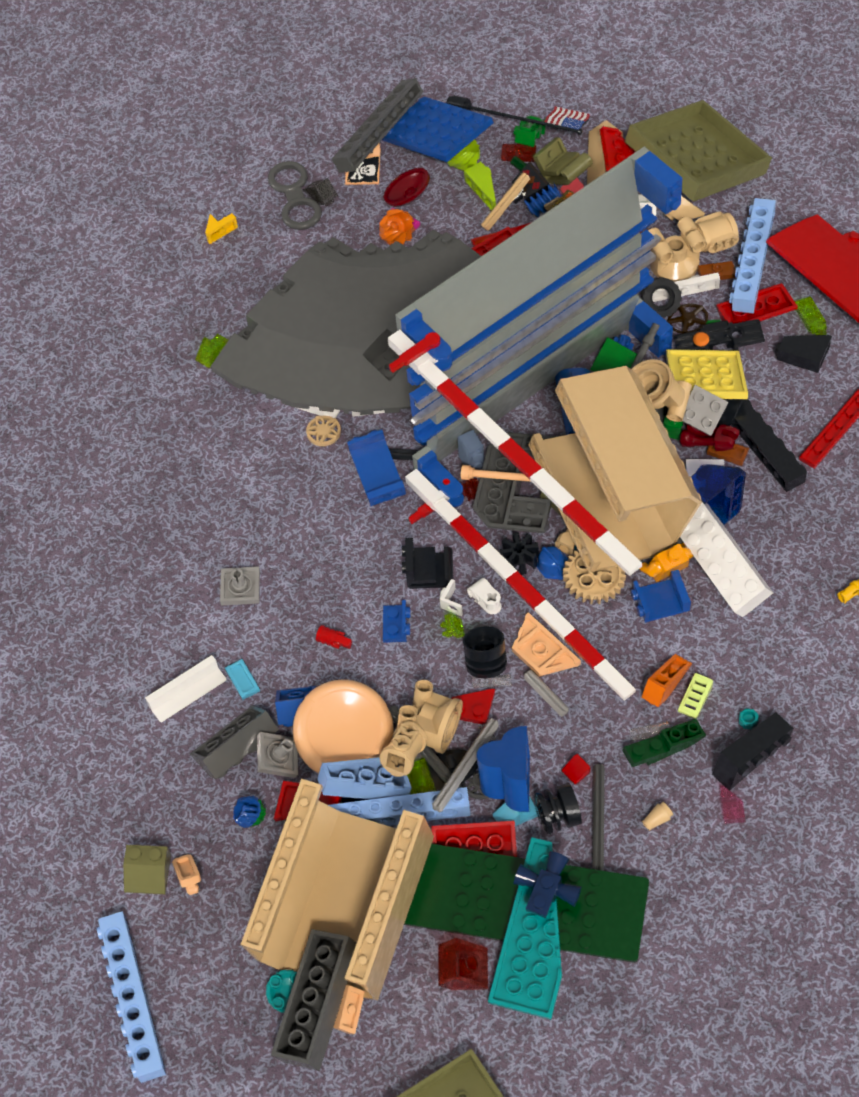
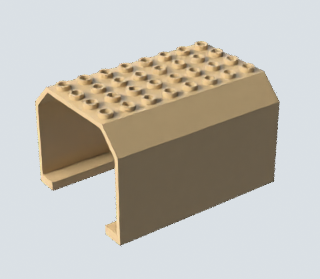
M627 366L560 379L555 392L575 433L543 440L540 433L533 434L528 446L535 461L638 560L654 557L674 545L701 505V496L697 493L692 478L688 475L684 463L676 452V447L672 444L668 431L664 428L660 416L656 412L652 400L647 395L644 384L640 381L637 373ZM559 509L589 573L618 566Z
M301 779L240 945L257 961L279 971L294 970L298 972L311 929L349 936L357 944L345 976V980L348 981L347 985L365 991L364 998L378 1000L434 835L423 815L406 810L402 812L397 829L338 811L319 801L323 789L321 784Z

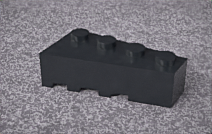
M775 712L721 751L712 775L730 791L769 756L775 754L779 747L786 746L792 739L791 734L794 728Z

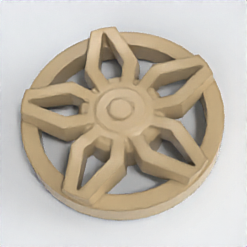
M319 415L309 422L306 433L309 441L314 445L329 446L339 439L341 428L336 418ZM310 435L316 436V440H314Z

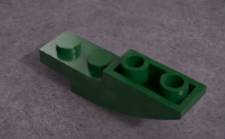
M697 719L661 730L660 735L624 746L623 753L631 767L644 763L651 765L692 746L705 738L706 734Z

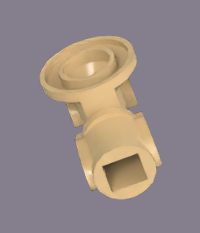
M715 212L701 217L695 222L691 217L682 218L677 224L681 231V236H670L665 239L658 228L648 230L651 234H657L661 237L660 242L650 250L656 255V260L650 264V269L656 277L667 278L674 282L691 278L697 272L700 252L709 251V253H716L731 248L738 243L739 232L736 221L730 213Z
M646 360L634 366L631 370L637 373L640 381L643 382L644 389L651 398L654 408L660 409L667 406L668 412L666 417L674 422H682L692 385L686 381H676L669 366L660 360Z
M428 680L417 681L412 706L404 705L400 708L398 725L393 734L394 737L379 756L382 766L391 775L402 777L411 772L415 758L426 746L434 748L438 753H445L457 730L463 701L457 698L450 699L434 693L433 684Z

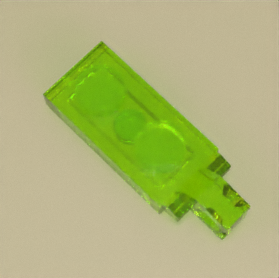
M812 297L795 301L798 306L796 311L811 334L815 333V335H826V320Z

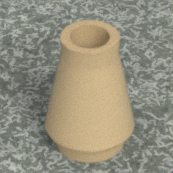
M664 802L661 804L657 803L647 817L642 820V823L650 831L671 820L670 817L673 816V812Z

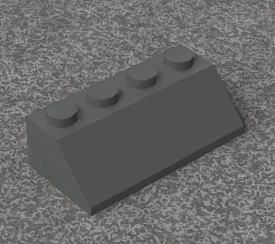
M252 705L191 752L190 755L210 777L214 779L222 778L227 774L228 769L240 764L247 754L257 750V735L260 732L274 734L279 729L266 710Z

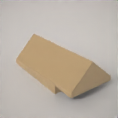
M607 120L589 131L588 155L591 157L593 164L587 169V185L606 173L600 129L602 126L616 128Z

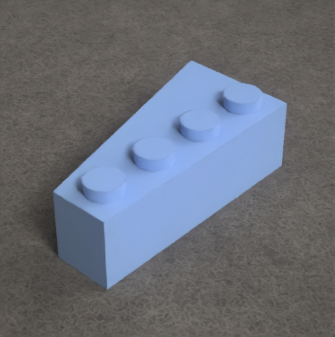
M380 757L322 763L317 778L319 784L323 786L322 794L328 796L371 800L409 795L411 790L407 775L402 777L391 775L382 766Z

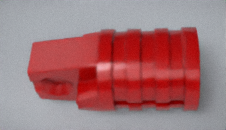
M324 625L319 627L316 634V642H322L337 649L340 646L350 649L353 643L351 639L344 637L345 633L330 629Z

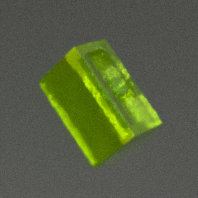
M425 758L414 762L413 769L407 774L411 785V794L436 791Z

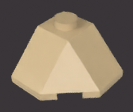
M681 195V205L676 210H672L664 215L672 221L674 218L680 221L684 217H691L692 219L703 217L705 213Z

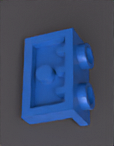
M402 600V605L383 606V643L407 642V635L411 634L410 623L407 624V618H411L410 606L407 607L406 600Z

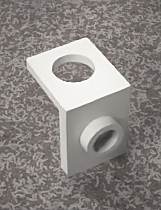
M451 579L447 587H444L440 593V607L462 616V605L450 601L456 589L455 580Z

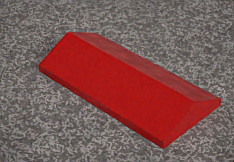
M783 283L758 291L754 313L732 311V303H729V301L717 304L716 308L722 321L727 320L729 323L735 324L756 319L763 321L796 310L798 306Z
M515 821L431 826L434 835L432 844L517 857Z

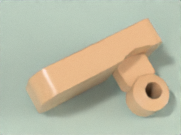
M187 854L175 858L172 864L181 887H186L189 895L198 893L199 886L197 883L201 881V877L192 855Z

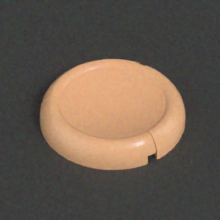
M333 680L314 688L298 706L293 721V739L296 749L302 760L318 774L322 763L378 758L382 750L390 744L394 734L392 715L383 698L371 687L353 680Z

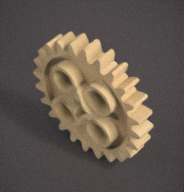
M574 551L573 556L569 555L568 561H565V568H563V581L566 582L565 588H570L569 594L576 593L575 599H578L580 596L583 597V603L587 599L590 600V604L594 600H597V603L600 604L601 599H604L607 603L609 596L615 599V593L620 594L621 588H624L626 575L620 566L589 573L587 568H580L585 566L580 553Z

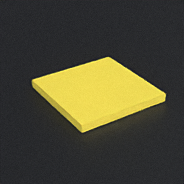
M666 350L667 365L672 370L676 381H686L692 385V388L694 385H697L721 399H748V390L739 351Z

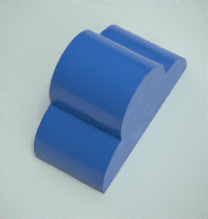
M520 726L507 731L503 735L502 740L491 741L482 745L477 751L480 789L485 796L492 799H504L506 805L514 811L529 812L530 752L527 726Z

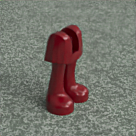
M687 424V430H683L681 433L680 442L682 447L687 448L714 446L716 451H727L733 449L735 445L734 440L738 438L740 431L731 426L720 425L709 436Z

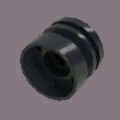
M490 626L476 627L464 635L463 647L466 669L470 675L476 678L487 679L496 677L506 670L504 634L499 629Z
M570 783L556 786L555 797L552 796L549 789L544 790L545 799L541 791L534 793L536 813L546 834L553 833L552 823L556 831H560L561 820L564 821L567 828L582 824L579 805Z

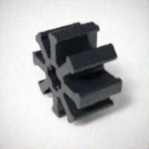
M515 532L512 534L513 543L508 541L507 538L502 540L503 550L500 549V554L514 568L519 565L520 574L524 575L527 574L526 564L533 569L537 567L539 547L537 542L533 544L532 535L527 533L521 542L519 532Z

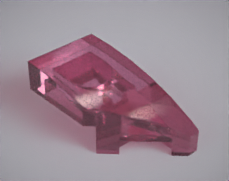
M723 785L719 786L724 824L744 823L743 801Z

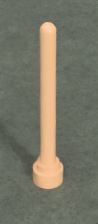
M462 465L461 480L480 477L531 482L523 473L475 470L471 465Z

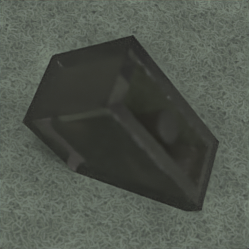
M328 178L316 180L302 189L309 197L317 201L319 205L328 206L338 196Z

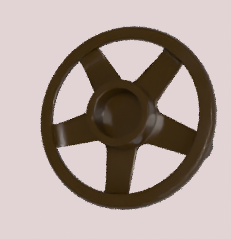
M693 303L683 304L678 307L677 311L679 310L682 316L672 318L673 314L668 316V323L670 325L677 322L682 323V331L673 327V331L680 334L699 331L702 325H706L708 321V312L703 305ZM694 307L696 309L692 312H687L685 308ZM702 311L705 314V321L695 316ZM695 323L701 324L699 328L688 331V328Z

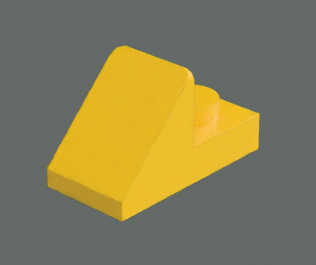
M231 213L217 221L210 214L205 231L208 243L211 244L238 228L236 217Z

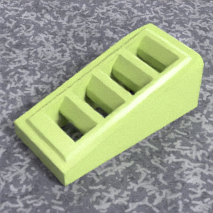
M695 673L678 712L697 719L713 687V680ZM693 690H696V691H698V692H700V693H703V694L700 695V694H698V693L693 692ZM689 697L698 700L699 703L689 699ZM686 704L691 705V706L695 707L696 710H693V709H691V708H689V707H686L685 705H686Z

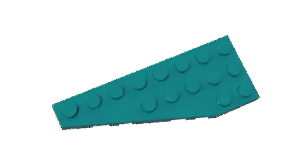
M531 837L524 866L538 875L541 869L546 871L549 852L553 851L552 842ZM519 885L488 998V1004L552 1020L562 981L557 901L552 902L547 918L527 912L526 906L533 887Z

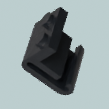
M405 538V545L402 546V557H405V562H402V574H406L407 587L410 589L447 587L450 580H454L452 548L444 546V553H435V547L414 548L413 538Z

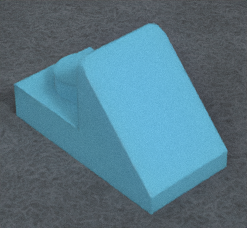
M530 796L529 812L514 811L504 803L492 814L496 822L515 821V826L538 817Z

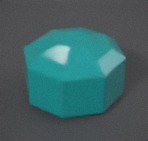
M744 709L740 712L739 724L743 729L752 730L758 725V713L754 709Z

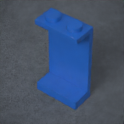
M374 430L368 435L354 437L347 442L370 506L406 494L404 484L400 479L385 441L383 430Z

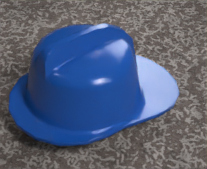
M543 546L538 556L537 569L545 578L563 580V568H565V561H568V558L557 547Z

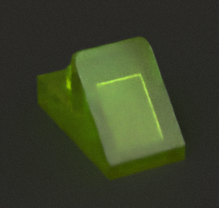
M218 333L212 340L204 337L195 360L210 368L229 340Z

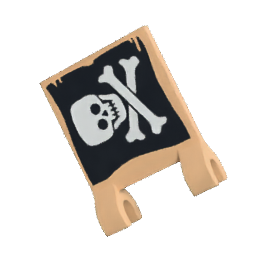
M380 143L355 171L346 172L345 185L379 184Z

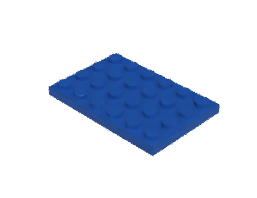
M422 97L406 111L382 140L448 162L494 122L492 117L428 97Z

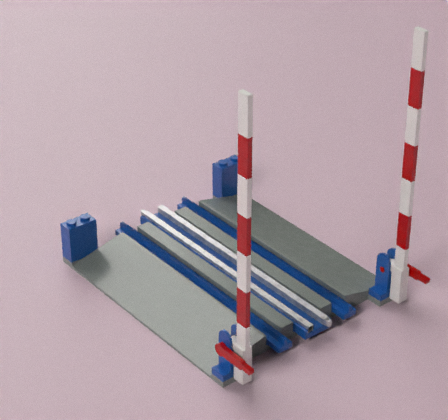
M645 146L395 315L397 332L388 337L389 347L399 355L397 360L389 364V370L395 372L404 365H409L410 368L406 370L408 382L412 386L414 384L416 386L420 385L419 388L409 393L413 417L410 421L415 425L413 427L414 439L418 443L427 442V446L412 455L414 471L405 476L406 483L425 502V504L418 508L417 512L409 517V522L414 524L419 519L425 518L433 511H436L624 701L634 694L636 689L454 508L460 506L464 501V495L462 494L463 486L439 462L458 449V436L471 430H475L477 435L482 433L629 576L642 567L641 561L495 422L553 382L558 372L574 367L601 348L607 337L613 339L627 330L642 343L644 336L649 333L653 323H656L660 327L654 337L655 341L652 347H649V350L659 358L663 354L666 355V350L672 349L673 326L639 298L637 294L654 282V278L649 275L647 266L656 260V255L650 250L661 240V237L657 234H651L647 229L640 234L643 229L654 223L657 217L652 213V207L648 204L642 209L640 208L638 192L663 213L668 214L681 205L682 177Z

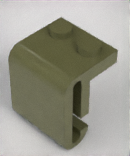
M555 137L533 156L542 176L550 184L569 185L593 164L591 157L585 152L581 155L579 152H567L560 137Z

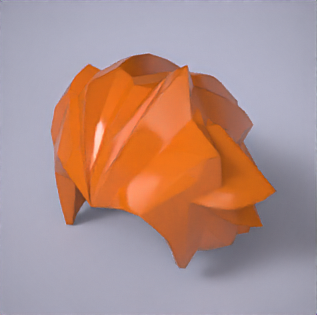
M400 209L388 210L387 215L383 217L379 224L380 238L389 245L395 241L402 245L405 243V240L411 241V233L415 231L412 224L414 222L413 217L408 212Z

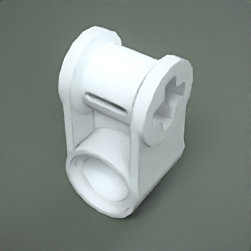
M481 578L467 589L469 596L473 597L475 602L487 613H499L502 608L500 594L485 578Z

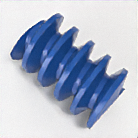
M555 183L554 187L547 185L548 191L542 189L543 195L537 192L536 199L530 196V203L524 200L532 215L540 217L539 211L546 213L544 205L558 196L562 202L564 201Z

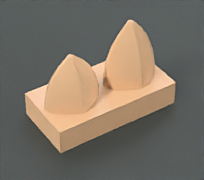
M346 985L333 1028L348 1034H355L365 991Z

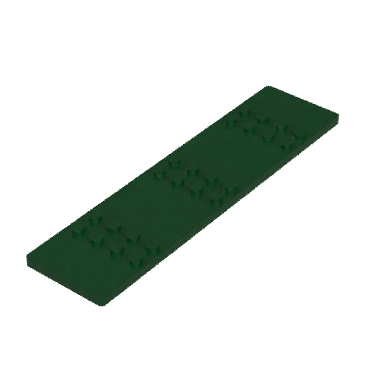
M431 844L404 925L504 941L519 886L514 884V879L520 864L524 865L525 858ZM566 865L559 875L562 878V884L581 886L582 889L575 907L556 897L560 951L633 963L637 962L649 879Z

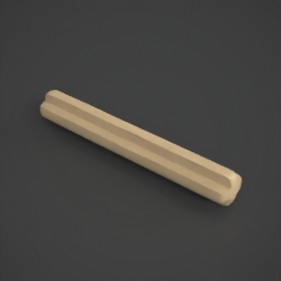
M522 173L481 223L485 230L489 231L528 183L530 177L526 173Z

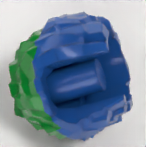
M253 795L241 797L237 800L234 807L233 818L241 827H253L259 825L264 820L266 808L261 800Z

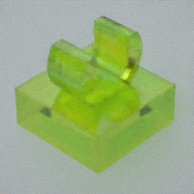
M451 612L444 615L445 621L440 626L447 628V630L442 635L448 638L452 635L456 638L463 637L465 634L462 619Z

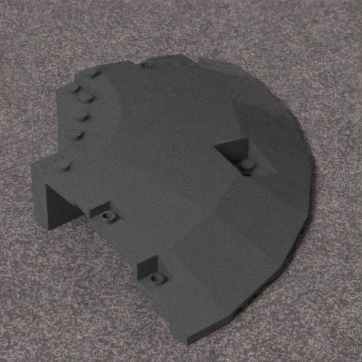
M434 229L410 248L395 241L385 250L370 243L360 252H357L334 237L325 244L319 241L283 275L284 281L275 288L270 289L246 315L248 326L238 334L233 333L211 365L212 372L236 388L242 389L244 387L250 389L251 393L256 395L258 392L265 394L268 399H279L282 404L294 408L309 409L311 406L319 407V411L333 412L336 409L343 410L344 414H349L350 411L360 412V415L374 414V411L382 410L385 413H398L400 409L411 408L409 393L420 387V385L416 386L415 384L412 386L408 382L406 370L410 366L404 365L395 372H391L389 369L386 370L389 364L399 358V355L388 344V337L397 332L395 315L481 256L447 232L440 234Z

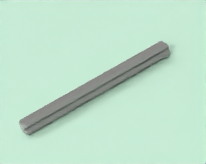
M490 718L432 803L435 811H443L477 760L478 749L489 742L499 727L497 720Z

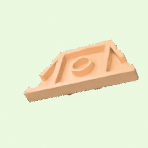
M530 613L526 614L525 621L522 627H520L518 637L512 646V652L540 677L581 665V660Z

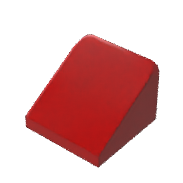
M576 754L561 771L576 785L590 774V766Z

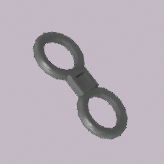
M284 161L276 164L270 170L268 183L274 190L285 193L288 203L284 205L281 212L283 222L292 229H309L320 221L322 216L321 207L317 201L304 197L301 188L308 179L305 167L298 162ZM284 169H295L301 174L300 179L292 185H281L276 182L275 177ZM298 205L310 206L315 211L313 217L305 222L293 221L288 215L290 210Z

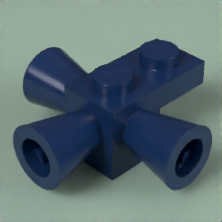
M550 851L546 871L541 869L539 875L520 864L514 884L533 887L526 906L527 912L547 918L552 902H555L556 897L561 898L573 907L576 906L582 887L562 884V878L559 876L569 861L566 856Z

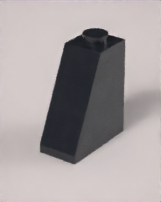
M784 336L782 342H778L775 349L777 360L819 373L830 348L832 336Z

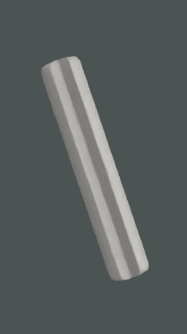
M532 670L524 674V679L560 716L563 717L568 713L569 708Z

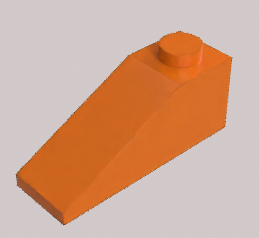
M674 654L648 678L641 698L659 707L668 699L692 663Z

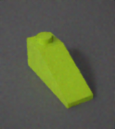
M479 162L464 170V179L469 187L492 211L496 206L492 173L488 166Z

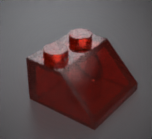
M453 938L438 944V986L450 990H487L488 948L459 938Z

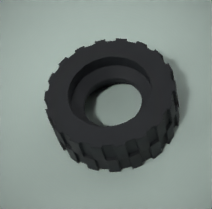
M663 277L654 278V282L640 293L641 299L662 318L675 313L682 301V293L679 290V286L674 281ZM657 289H665L669 293V301L664 306H657L652 300L653 293Z

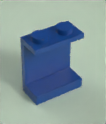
M679 570L671 571L670 580L639 587L637 580L633 581L631 596L633 601L637 600L638 615L643 617L645 623L690 611L691 601Z

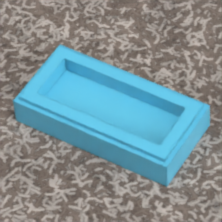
M243 659L225 667L242 700L260 692Z

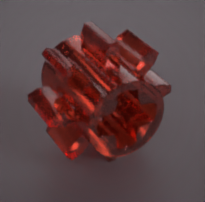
M477 478L469 479L465 484H461L463 486L462 494L464 497L467 496L468 501L475 500L479 484Z

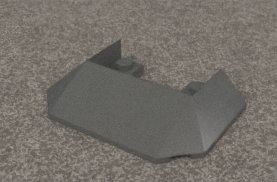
M508 433L534 459L528 446L533 434ZM541 435L543 440L555 437ZM493 444L488 445L482 470L522 473ZM480 478L473 510L488 528L545 533L550 528L548 518L552 505L551 500L519 496L522 481Z

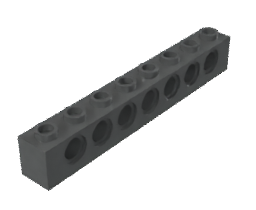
M417 78L401 80L334 155L332 161L339 173L355 171L420 97L423 90Z

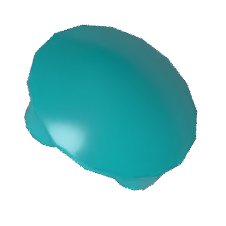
M294 970L276 972L266 985L268 1003L281 1013L285 1012L297 972Z

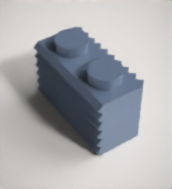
M471 430L457 437L459 458L464 465H471L475 470H481L484 464V445L478 438L475 430Z

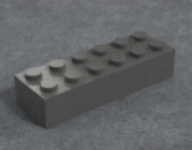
M311 929L271 1052V1056L279 1061L320 1071L345 987L348 983L345 980V976L357 944L349 936Z

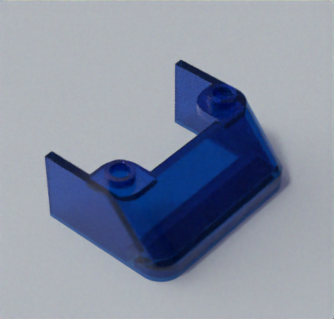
M710 464L700 466L696 473L691 476L693 485L697 493L700 494L702 503H707L722 524L725 525L742 508L746 472L740 467Z

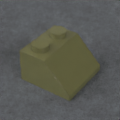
M126 845L123 863L124 893L166 894L171 854L167 846Z

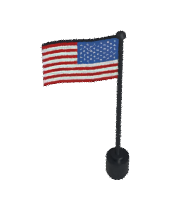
M449 96L446 101L447 104L471 111L472 109L575 132L578 135L583 133L581 128L590 118L588 113L554 106V110L542 122L474 107L469 98L461 96Z

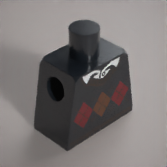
M531 162L512 181V184H514L522 173H526L530 177L528 183L513 200L515 204L523 198L530 203V196L536 199L537 192L543 195L542 189L548 191L547 185L550 184Z

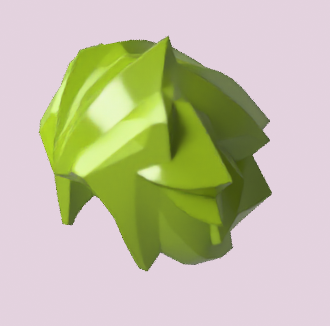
M474 139L448 161L449 166L459 170H466L477 164V160L480 159V149L476 140Z

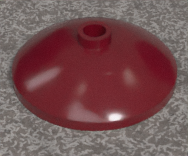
M414 168L400 174L386 188L384 192L385 202L390 206L398 207L416 201L428 187L429 173L424 168Z

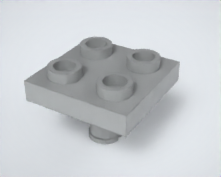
M694 385L690 392L682 422L711 436L728 402Z
M260 568L221 569V606L259 604Z
M260 732L257 735L258 772L296 778L298 776V751L293 737Z

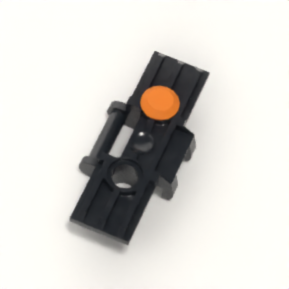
M759 319L735 324L729 323L726 320L702 325L699 331L673 336L676 350H713L715 345L726 344L727 348L733 349L729 351H739L738 347L765 342ZM740 332L742 336L740 338H734L732 336V333Z

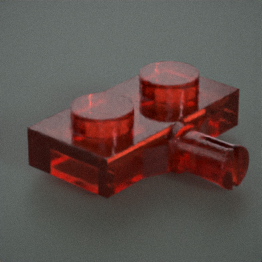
M519 143L503 144L501 161H511L516 156L523 162H535L533 156L536 154L537 147L536 145L531 147Z

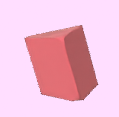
M576 178L569 185H563L560 191L569 198L581 190L584 185Z

